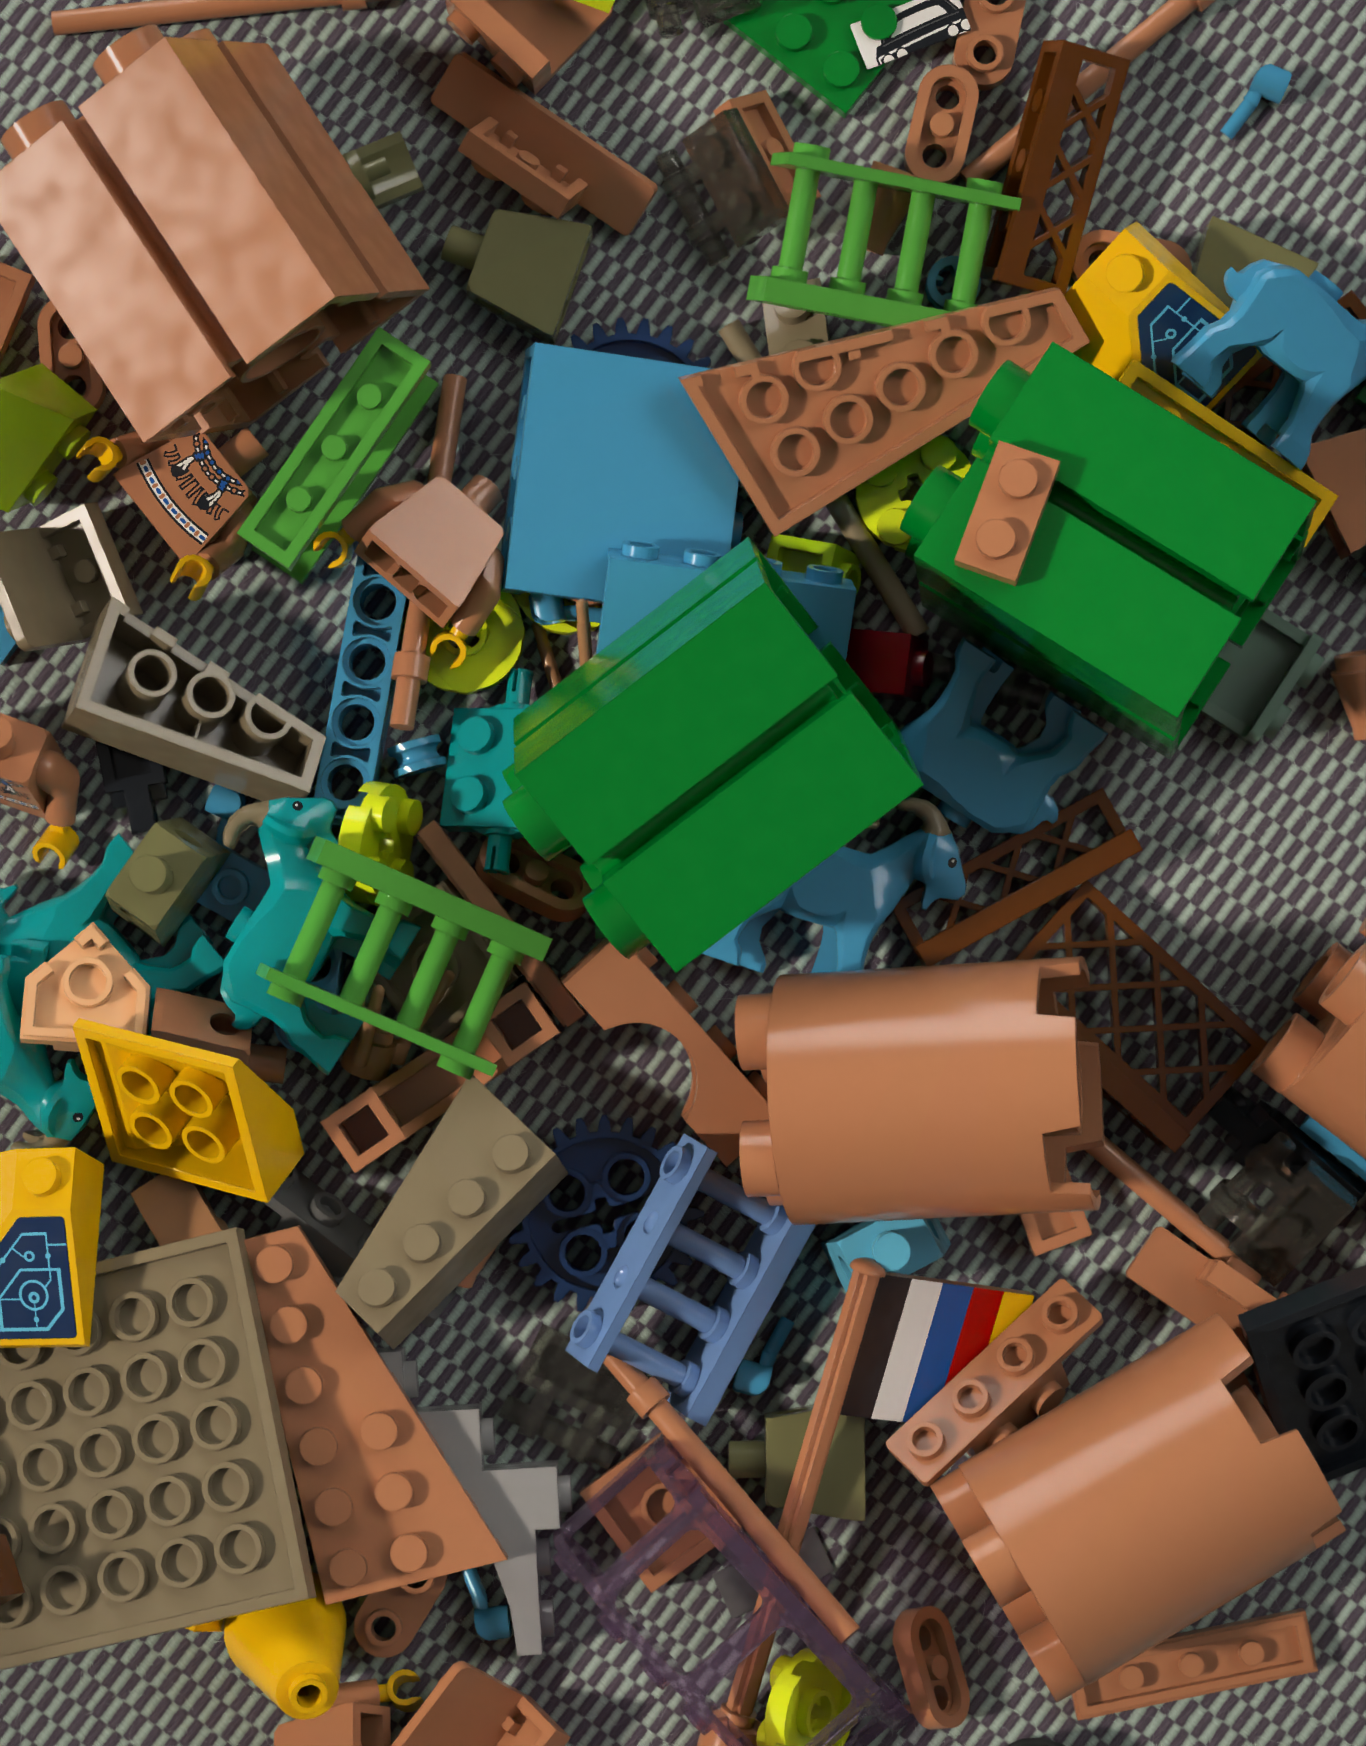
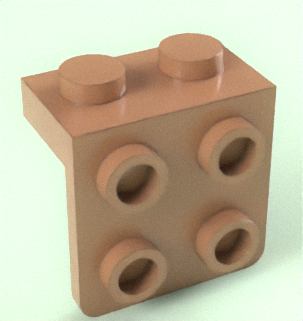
M445 0L449 14L446 21L452 29L470 45H473L477 40L494 56L490 60L491 64L509 83L516 87L522 82L534 95L547 84L613 13V6L610 12L606 13L574 0Z
M458 1661L439 1680L437 1686L408 1724L401 1730L391 1746H565L571 1737L532 1697L465 1661Z

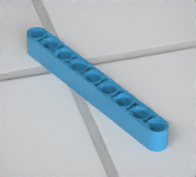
M357 556L325 733L326 741L322 751L314 797H325L334 801L338 810L331 828L341 827L348 806H361L363 799L368 794L361 792L356 798L345 801L337 799L332 791V780L339 770L355 768L361 772L363 784L369 781L379 782L396 681L391 679L394 653L401 651L405 626L404 619L409 602L406 596L359 556ZM377 589L389 590L396 597L394 611L389 617L382 620L371 619L364 612L366 597ZM374 648L380 650L385 657L383 672L372 680L357 678L353 671L355 657L365 649ZM355 708L368 709L374 717L372 732L361 740L347 738L342 728L344 717ZM311 841L307 846L308 850H310L313 841ZM331 949L328 954L331 959V968L328 975L324 979L311 982L310 984L340 996L347 953L338 949ZM315 1001L319 1009L332 1015L337 1014V1010ZM274 1023V1031L278 1040L286 1048L298 1052L290 1045L283 1030Z

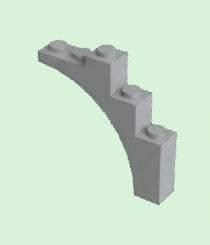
M405 1346L396 1347L394 1350L391 1347L376 1348L409 1398L419 1397L417 1360L406 1361ZM482 1403L415 1407L443 1451L444 1457L455 1475L475 1502L479 1513L494 1537L498 1539L509 1556L508 1560L496 1562L494 1565L510 1606L517 1656L542 1655L544 1637H555L553 1599L542 1600L540 1576L551 1575L550 1538H538V1530L560 1529L562 1522L561 1513L572 1512L571 1475H559L558 1460L485 1464V1455H495L496 1444L494 1418H483Z

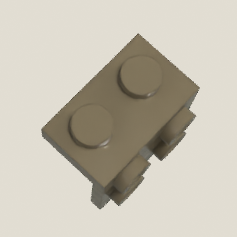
M98 502L83 503L36 528L0 531V605L4 612L5 627L21 650L28 652L89 642L96 620L112 596L130 607L129 613L135 617L143 614Z

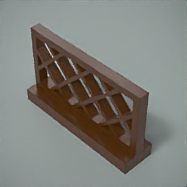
M1087 880L1078 887L1014 960L1032 959L1039 951L1063 950L1064 957H1073L1072 949L1106 948L1108 983L1090 984V987L1055 992L1066 993L1067 1009L1057 1001L1058 1016L1076 1018L1075 992L1109 991L1111 1027L1087 1028L1076 1018L1077 1041L1099 1043L1103 1097L1163 1152L1175 1153L1189 1138L1192 1129L1257 1058L1267 1042ZM1085 899L1105 916L1106 940L1072 942L1071 915ZM1114 925L1130 939L1115 940ZM1062 926L1063 942L1047 943ZM1139 946L1150 956L1151 981L1117 983L1115 947ZM1160 966L1175 980L1160 981ZM1184 987L1195 997L1196 1023L1163 1024L1161 988ZM1152 989L1154 1025L1120 1026L1118 990ZM1205 1007L1221 1021L1206 1022ZM1230 1028L1248 1045L1232 1064L1208 1065L1206 1029ZM1197 1030L1199 1066L1165 1067L1163 1031ZM1154 1032L1156 1068L1132 1069L1122 1059L1120 1033ZM1095 1034H1111L1112 1050ZM1225 1071L1210 1088L1209 1072ZM1199 1073L1201 1099L1186 1116L1167 1100L1166 1074ZM1141 1075H1157V1090L1142 1078Z

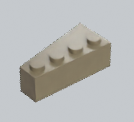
M112 596L96 620L61 728L261 801L283 797H306L311 790L326 736L261 693L255 696L228 678L231 673L211 660L208 664L176 644L178 641L176 637L159 626H156L154 629L129 613L130 607Z
M472 1075L471 1080H465L335 1292L394 1350L569 1174L557 1155Z

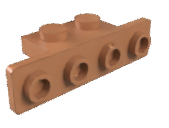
M459 52L453 57L431 96L433 105L470 129L459 146L458 151L471 159L474 169L486 178L494 181H503L521 194V199L529 208L540 214L552 215L559 219L575 205L579 204L613 229L627 236L635 229L658 190L657 184L465 52Z
M1161 1226L1153 1229L1125 1272L1127 1278L1195 1325L1218 1313L1231 1327L1246 1349L1247 1346L1237 1315L1290 1295L1282 1291L1278 1298H1275L1257 1285L1262 1276L1241 1260L1233 1256L1230 1257L1227 1263L1220 1259H1209Z
M1059 1279L886 1441L889 1452L922 1485L928 1487L965 1453L973 1457L1027 1425L1037 1415L1042 1416L1061 1403L1066 1393L1065 1389L1070 1385L1062 1362L1103 1324L1102 1314L1065 1279Z

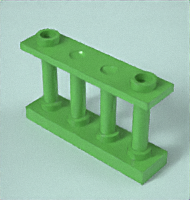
M794 142L793 152L772 153L770 165L796 170L779 266H772L770 276H750L746 300L885 327L978 306L975 304L992 210L1020 211L1022 199L1002 195L1003 183L971 177L967 178L966 187L829 160L830 148ZM820 175L854 182L837 277H830L828 288L807 284L809 272L803 271ZM878 187L911 193L894 289L888 288L886 299L865 295L866 283L861 282ZM935 198L968 205L951 300L945 299L943 310L922 306L924 294L918 293Z
M377 328L238 530L237 534L253 545L252 551L303 585L333 541V539H330L322 549L314 551L313 543L316 537L323 532L340 531L342 519L358 505L439 387V383L426 375L432 366L431 361L382 328Z
M316 836L306 859L322 866L317 876L322 879V883L283 971L260 962L255 974L271 982L266 993L300 1008L305 998H310L440 1054L436 1066L468 1080H471L475 1069L493 1077L497 1065L476 1055L477 1048L514 964L521 966L525 955L543 962L553 939L334 842ZM358 881L379 890L374 902L380 905L341 994L338 996L310 984L306 980L345 891L352 892ZM413 906L435 915L430 927L436 930L399 1015L394 1020L364 1007L363 1004L402 915L409 917ZM470 930L491 940L486 951L492 954L453 1043L450 1044L419 1029L458 940L460 939L465 942Z

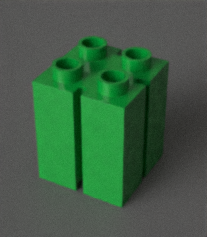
M1052 341L1032 373L1014 362L1006 360L993 375L978 399L969 419V425L980 431L971 451L976 460L964 478H961L942 465H938L924 481L901 522L900 530L912 537L905 551V557L915 562L917 579L920 580L918 585L921 603L924 608L1166 758L1171 759L1231 666L1229 662L1219 657L1224 646L1230 641L1239 648H1243L1302 556L1308 535L1307 530L1310 527L1317 501ZM999 440L1060 461L1059 472L1016 586L958 567L954 562Z
M749 536L514 717L513 731L514 744L516 746L514 748V763L502 771L505 781L513 792L502 801L503 806L517 829L535 851L546 861L550 862L572 845L585 861L580 866V870L592 891L584 896L582 901L591 918L609 942L627 959H630L648 944L652 943L675 973L924 785L915 763L909 755L910 752L898 726L831 641L820 650L816 647L808 635L819 627Z

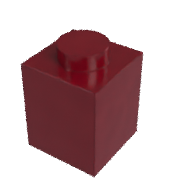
M851 628L846 661L875 698L921 702L922 690L930 685L933 675L934 663L933 655L928 651L929 642L912 634Z

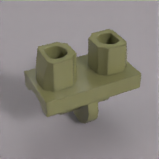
M400 131L342 155L348 163L352 174L363 186L377 209L425 190Z

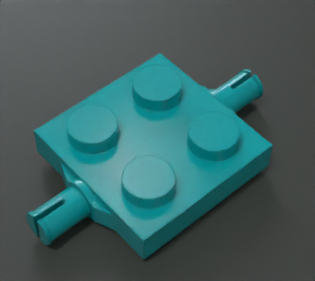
M512 668L510 670L505 703L490 708H454L440 826L449 832H478L488 837L485 867L483 868L485 873L509 875L512 841L524 837L509 817L502 803L506 797L513 793L502 774L504 769L514 763V748L516 746L514 744L513 718L530 706L534 672L523 668H518V670Z

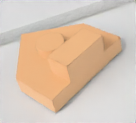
M92 922L76 935L74 940L47 963H42L25 977L20 1041L21 1043L52 1045L54 1050L80 1052L72 1027L79 1018L147 1035L151 998L150 985L135 968L131 967L110 943L105 934Z

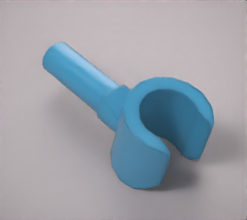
M1273 64L1261 67L1255 74L1249 90L1243 98L1244 100L1220 132L1232 140L1257 108L1261 97L1279 104L1292 74Z
M532 593L529 595L531 616L536 623L547 626L565 621L575 622L577 620L576 605L564 606L563 598ZM588 606L589 621L600 623L602 608Z
M214 785L204 810L222 818L217 828L216 841L225 846L223 844V831L227 821L238 809L246 805L247 799L244 794Z
M781 1316L761 1352L759 1363L742 1359L736 1370L732 1386L734 1391L757 1396L767 1389L773 1365L777 1360L776 1357L794 1326L792 1321Z
M477 1568L461 1571L472 1598L471 1602L474 1607V1623L477 1634L488 1641L511 1637L512 1630L508 1605L489 1607L487 1594Z

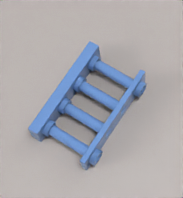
M683 1133L679 1143L672 1147L665 1155L660 1166V1177L588 1309L582 1311L574 1321L570 1332V1342L565 1351L584 1366L597 1373L607 1354L651 1376H655L657 1379L668 1384L667 1391L670 1397L667 1401L684 1416L706 1427L816 1224L793 1225L788 1219L784 1206H770L764 1197H747L743 1186L709 1169L717 1152ZM697 1190L757 1221V1227L744 1251L738 1254L680 1223ZM667 1245L727 1275V1282L714 1305L708 1308L650 1278ZM637 1299L698 1330V1335L685 1359L678 1362L620 1332Z

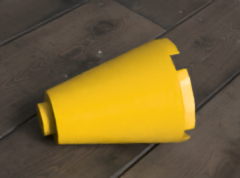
M312 1572L317 1598L224 1619V1642L234 1664L285 1714L301 1720L321 1716L336 1701L346 1634V1613L342 1602L326 1605L319 1574Z

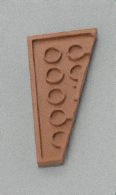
M1053 287L677 378L769 530L776 537L970 417L985 387L1006 360H1010L1032 373L1052 341L1071 353L1090 343L1061 290Z
M298 1225L244 1239L254 1278L285 1439L326 1605L508 1560L509 1556L498 1539L494 1537L470 1494L464 1489L445 1459L438 1443L397 1378L382 1359L362 1323L360 1324L350 1306L335 1292L338 1287L336 1281L302 1227Z

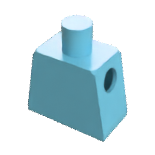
M938 1218L859 1222L820 1243L845 1292H847L853 1272L849 1265L856 1258H872L886 1272L909 1275L943 1257L951 1245Z

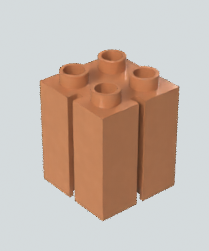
M154 24L140 27L112 43L95 60L93 69L104 86L78 106L83 114L82 117L76 120L63 100L52 101L20 118L1 138V144L12 161L0 170V224L143 443L193 436L198 431L201 434L249 427L330 365L319 349V345L326 341H333L340 353H346L430 289L363 186L352 174L348 163L271 46L267 43L221 41L218 43L210 29L207 28L193 31L178 38L164 37L158 26Z

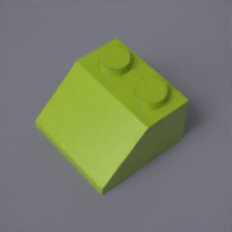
M42 363L0 378V510L5 512H11L29 503L37 506L50 494L58 481V478L52 473L63 458L71 459L87 442L91 432L86 426L97 411L93 405Z

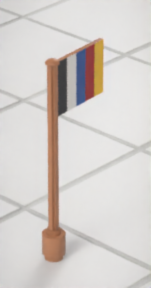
M868 1257L856 1258L850 1263L849 1266L853 1269L777 1529L798 1555L839 1416L846 1415L907 1422L1032 1305L1034 1299L1032 1293L1029 1291L886 1272L880 1264ZM770 1559L767 1563L728 1701L722 1703L721 1708H712L706 1712L697 1746H757L756 1736L761 1722L756 1719L757 1714L754 1711V1706L790 1587L788 1580Z

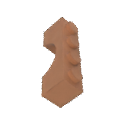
M607 938L603 939L560 978L561 982L603 1030L628 1023H645L670 1032L682 1043L689 1057L692 1081L689 1096L681 1111V1116L704 1143L717 1152L716 1156L726 1167L739 1157L740 1130L743 1121L769 1120L767 1083H765L756 1070L745 1077L732 1063L731 1059L737 1054V1049L716 1025H713L705 1032L690 1014L699 1006L675 979L665 987L651 972L650 968L658 960L647 947H644L633 957L627 959L616 950Z
M523 982L498 1000L477 1048L476 1055L497 1065L493 1077L475 1069L473 1075L484 1086L562 1033L528 982ZM459 1028L445 1037L443 1041L452 1044ZM428 1049L320 1123L354 1173H357L443 1115L448 1110L466 1078L436 1066L440 1054Z

